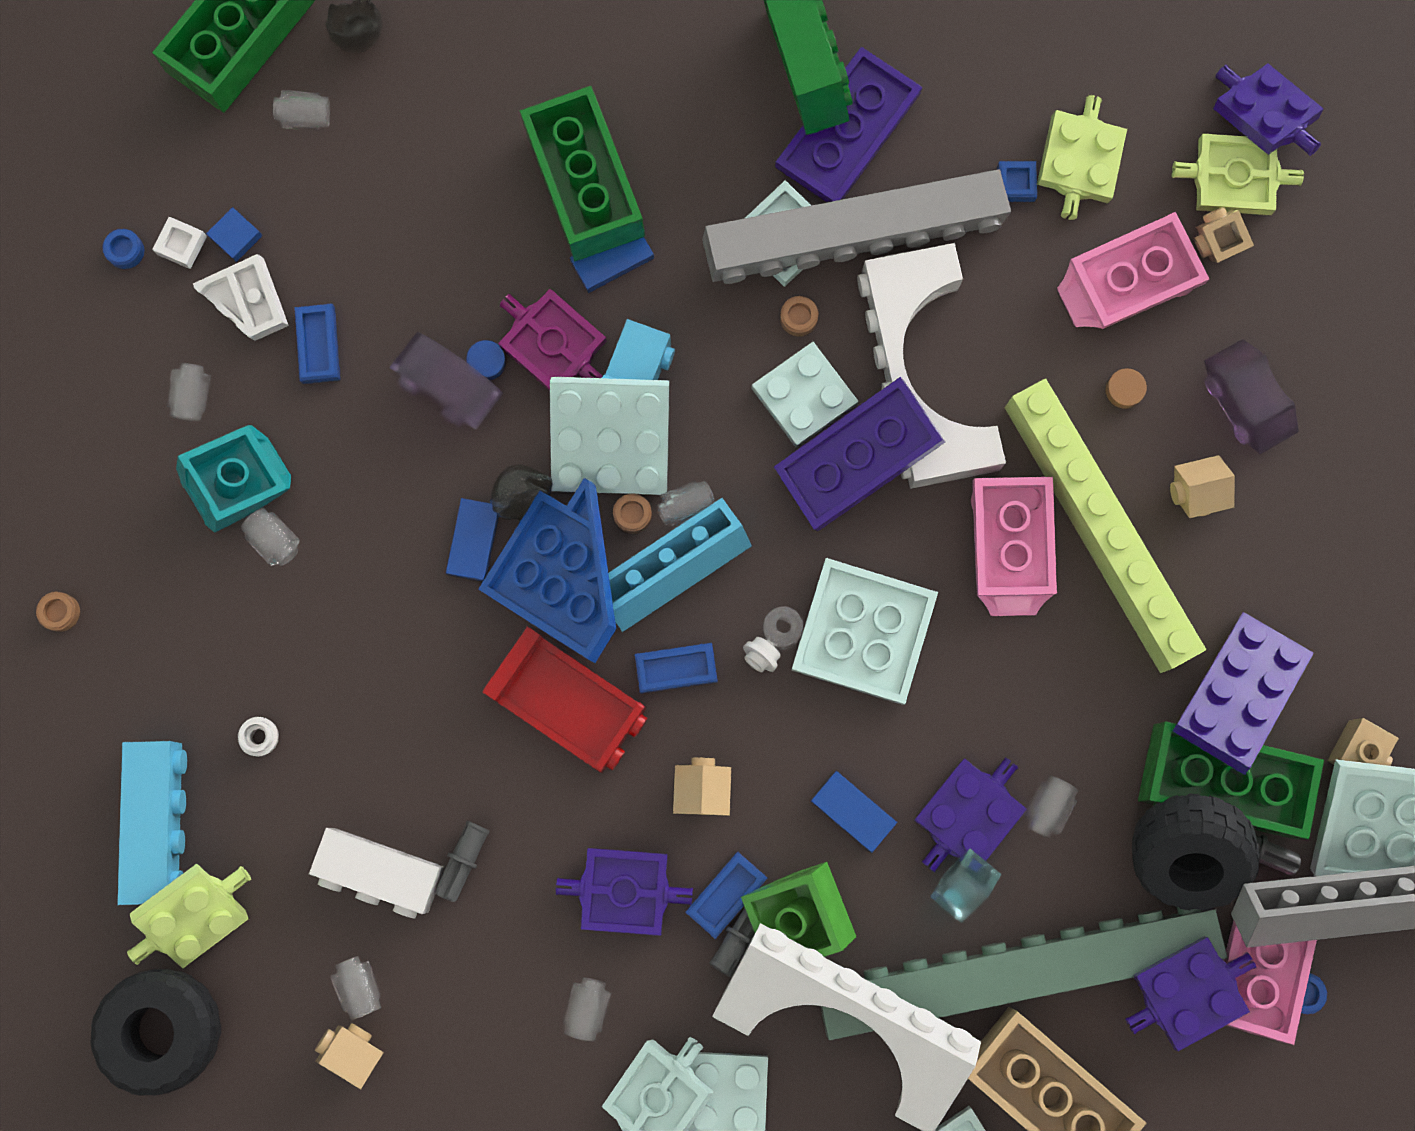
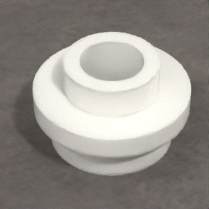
M756 637L752 642L748 641L743 646L747 654L744 658L755 670L759 672L764 670L773 672L777 668V660L780 658V653L767 640Z
M254 717L243 723L238 733V742L241 749L245 753L256 757L271 753L279 739L278 729L275 724L263 717ZM258 730H263L265 733V740L261 744H256L253 740L254 733Z

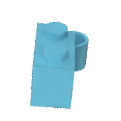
M627 319L606 374L602 378L658 380L661 370L668 371L674 357L675 349L671 348L670 334Z

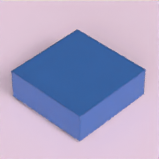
M999 161L997 170L1000 169L1008 201L1035 202L1037 199L1036 161Z
M233 207L206 233L235 262L262 237V234Z

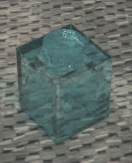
M969 848L944 873L930 897L962 923L989 897L1001 874Z

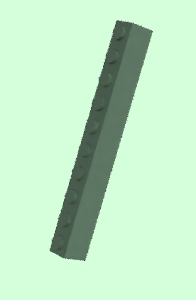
M1177 907L1178 913L1163 916L1162 910L1149 911L1138 914L1139 921L1124 924L1123 918L1110 919L1099 922L1100 929L1085 932L1083 926L1071 927L1060 930L1061 937L1045 940L1044 934L1032 935L1021 938L1022 945L1006 948L1005 942L993 943L982 946V953L967 956L966 950L954 951L943 954V962L927 964V959L922 958L904 962V970L888 973L887 966L864 970L863 973L864 979L880 988L891 990L899 998L918 1008L926 1009L936 1018L1134 978V974L1204 936L1209 938L1221 959H1226L1227 954L1216 909L1205 911L1191 909L1189 911ZM820 1006L828 1040L874 1031L867 1024L848 1013Z

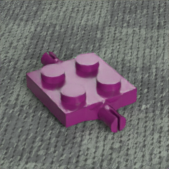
M549 289L536 303L527 308L521 305L511 294L505 296L506 301L504 299L501 301L500 307L515 318L511 330L498 343L499 346L549 391L551 377H603L590 363L593 356L607 342L606 337L554 291Z

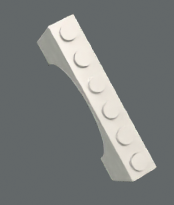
M955 243L865 260L862 274L857 275L861 297L867 296L870 310L865 311L867 328L869 333L875 332L878 346L873 348L877 369H883L886 383H882V389L899 377L904 379L946 442L901 473L902 479L908 478L910 489L997 472L1006 464L998 426H966L940 416L930 409L917 395L909 381L904 365V336L912 319L931 301L945 294L958 291L963 277Z
M761 923L712 1016L747 1036L765 1017L778 1010L792 1006H825L856 1017L881 1036L898 1062L902 1077V1092L895 1116L922 1131L936 1130L975 1068L981 1041L972 1037L967 1031L951 1026L936 1018L930 1011L908 1003L891 990L880 988L860 977L855 971L839 966L823 957L818 951L808 949L787 938L781 931L770 929Z

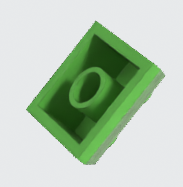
M827 862L789 874L741 897L754 932H756L761 923L770 929L781 931L787 938L808 949L818 951L823 957L841 952L856 938Z

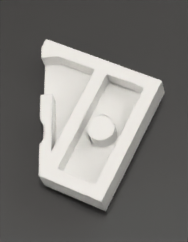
M258 254L193 283L194 288L210 300L224 316L231 319L244 334L255 341L289 326L265 260Z

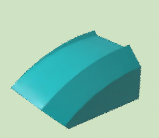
M252 425L242 427L177 457L176 470L182 487L188 493L203 518L205 525L214 533L257 511L290 489L291 474L269 438Z

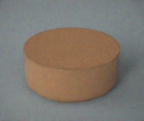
M796 296L784 303L781 309L780 322L787 333L793 336H805L815 329L818 321V309L812 300L807 297Z
M1129 368L1115 372L1106 384L1108 400L1114 406L1122 409L1136 406L1144 398L1147 391L1144 377L1138 371Z
M627 494L619 498L615 503L613 517L620 530L625 533L636 534L644 531L649 526L652 519V511L649 502L644 497L638 494Z
M51 592L39 601L36 615L43 627L56 632H63L71 629L77 623L80 616V607L72 596L63 592Z

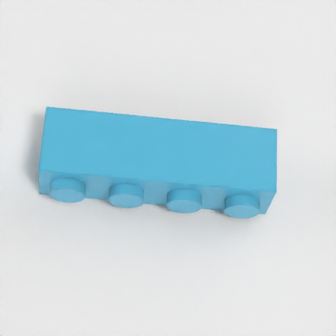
M723 498L608 573L615 622L622 632L752 546L742 524Z
M172 741L122 742L117 905L143 904L183 874V871L179 870V855L183 854L185 849V833L183 830H180V815L184 814L186 809V793L184 790H181V775L185 774L187 769V754L185 750H182V743Z

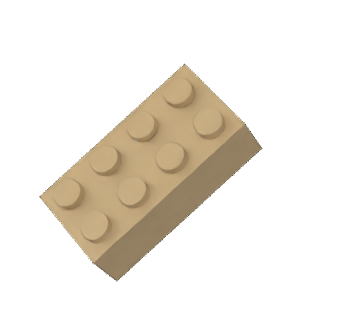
M1008 1007L981 1040L976 1066L968 1079L1027 1131H1141L1146 1125L1143 1119L1013 1008Z

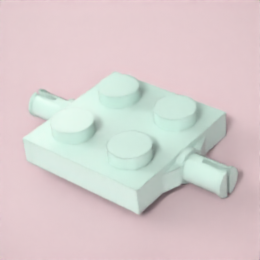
M689 1037L677 1056L668 1053L653 1039L646 1041L602 1105L617 1120L622 1131H687L714 1093L713 1090L695 1076L690 1068L696 1056L703 1049L700 1043L696 1044L697 1040Z

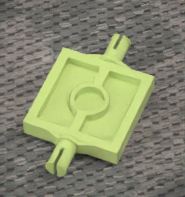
M1094 95L1086 97L1083 115L1077 116L1058 110L1053 113L1037 185L1055 189L1060 194L1066 196L1061 217L1066 219L1068 216V220L1077 219L1080 200L1093 199L1109 203L1113 199L1127 129L1110 125L1097 119L1102 99L1097 96L1094 100Z
M1202 134L1198 139V159L1196 163L1174 161L1172 166V178L1194 179L1197 188L1196 210L1214 211L1225 207L1226 212L1239 210L1243 214L1272 215L1276 211V192L1279 185L1301 186L1304 176H1302L1304 174L1303 170L1281 169L1277 157V149L1268 155L1246 136Z
M195 864L130 913L132 924L144 933L146 938L127 951L129 958L138 965L157 950L167 954L182 968L186 967L249 919L246 910L232 895L234 891L251 880L249 873L240 866L239 869L222 881L219 878L210 876L198 864Z

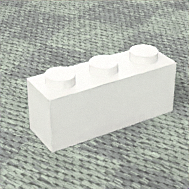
M326 828L309 874L320 878L318 885L337 892H341L342 886L357 891L355 898L361 901L378 905L381 899L395 904L394 912L415 919L417 913H429L436 894L435 890L445 867L336 828Z

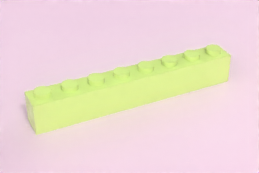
M1045 378L1012 396L1004 407L1044 476L1053 477V491L1159 672L1163 673L1206 651L1198 634L1047 379Z

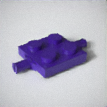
M1266 64L1251 76L1242 78L1227 65H1224L1217 72L1215 78L1220 80L1230 90L1217 99L1213 109L1269 155L1280 146L1290 143L1297 144L1309 156L1319 149L1321 142L1312 137L1305 129L1319 119L1323 108L1270 64Z
M964 758L914 819L916 823L929 832L936 843L925 859L921 861L925 866H928L937 855L938 857L929 867L934 873L948 854L960 858L972 869L978 871L1027 810L1010 796L1004 786L1018 769L1013 763L1002 774L1011 763L1008 758H1004L992 775L981 772Z
M588 848L586 869L581 880L557 878L556 885L571 886L572 889L557 887L556 895L579 896L582 906L581 930L661 936L663 913L668 903L692 905V898L677 897L676 895L692 896L693 888L669 887L666 876L668 854Z
M1204 936L1133 975L1143 992L1146 1008L1125 1018V1021L1130 1025L1129 1028L1133 1034L1155 1023L1165 1032L1174 1050L1180 1051L1250 1012L1238 991L1235 978L1255 969L1256 964L1251 961L1253 959L1247 952L1235 960L1226 963L1218 956L1209 938Z

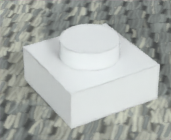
M168 217L152 250L163 258L191 269L207 235L195 227Z

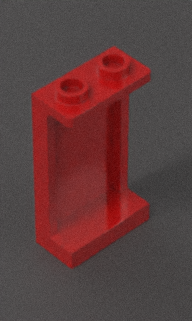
M528 626L482 691L602 774L606 768L614 770L626 752L620 747L628 735L635 738L648 719L643 715L646 710L643 704L635 701L558 649Z

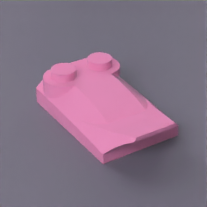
M1174 212L1072 258L1066 275L1057 287V290L1075 327L1104 329L1172 298L1185 296L1193 289L1206 284L1209 281V277L1177 213Z
M1053 477L974 478L972 480L971 506L974 515L977 596L987 607L990 616L1037 615L1042 605L1053 595L1057 594Z
M1233 920L1226 948L1227 958L1223 961L1229 963L1247 952L1253 959L1251 961L1255 962L1256 968L1235 978L1238 991L1250 1012L1226 1026L1294 1045L1317 940L1247 948Z

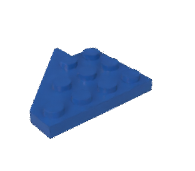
M584 478L567 506L542 491L538 492L478 590L596 663L614 634L616 623L596 485Z

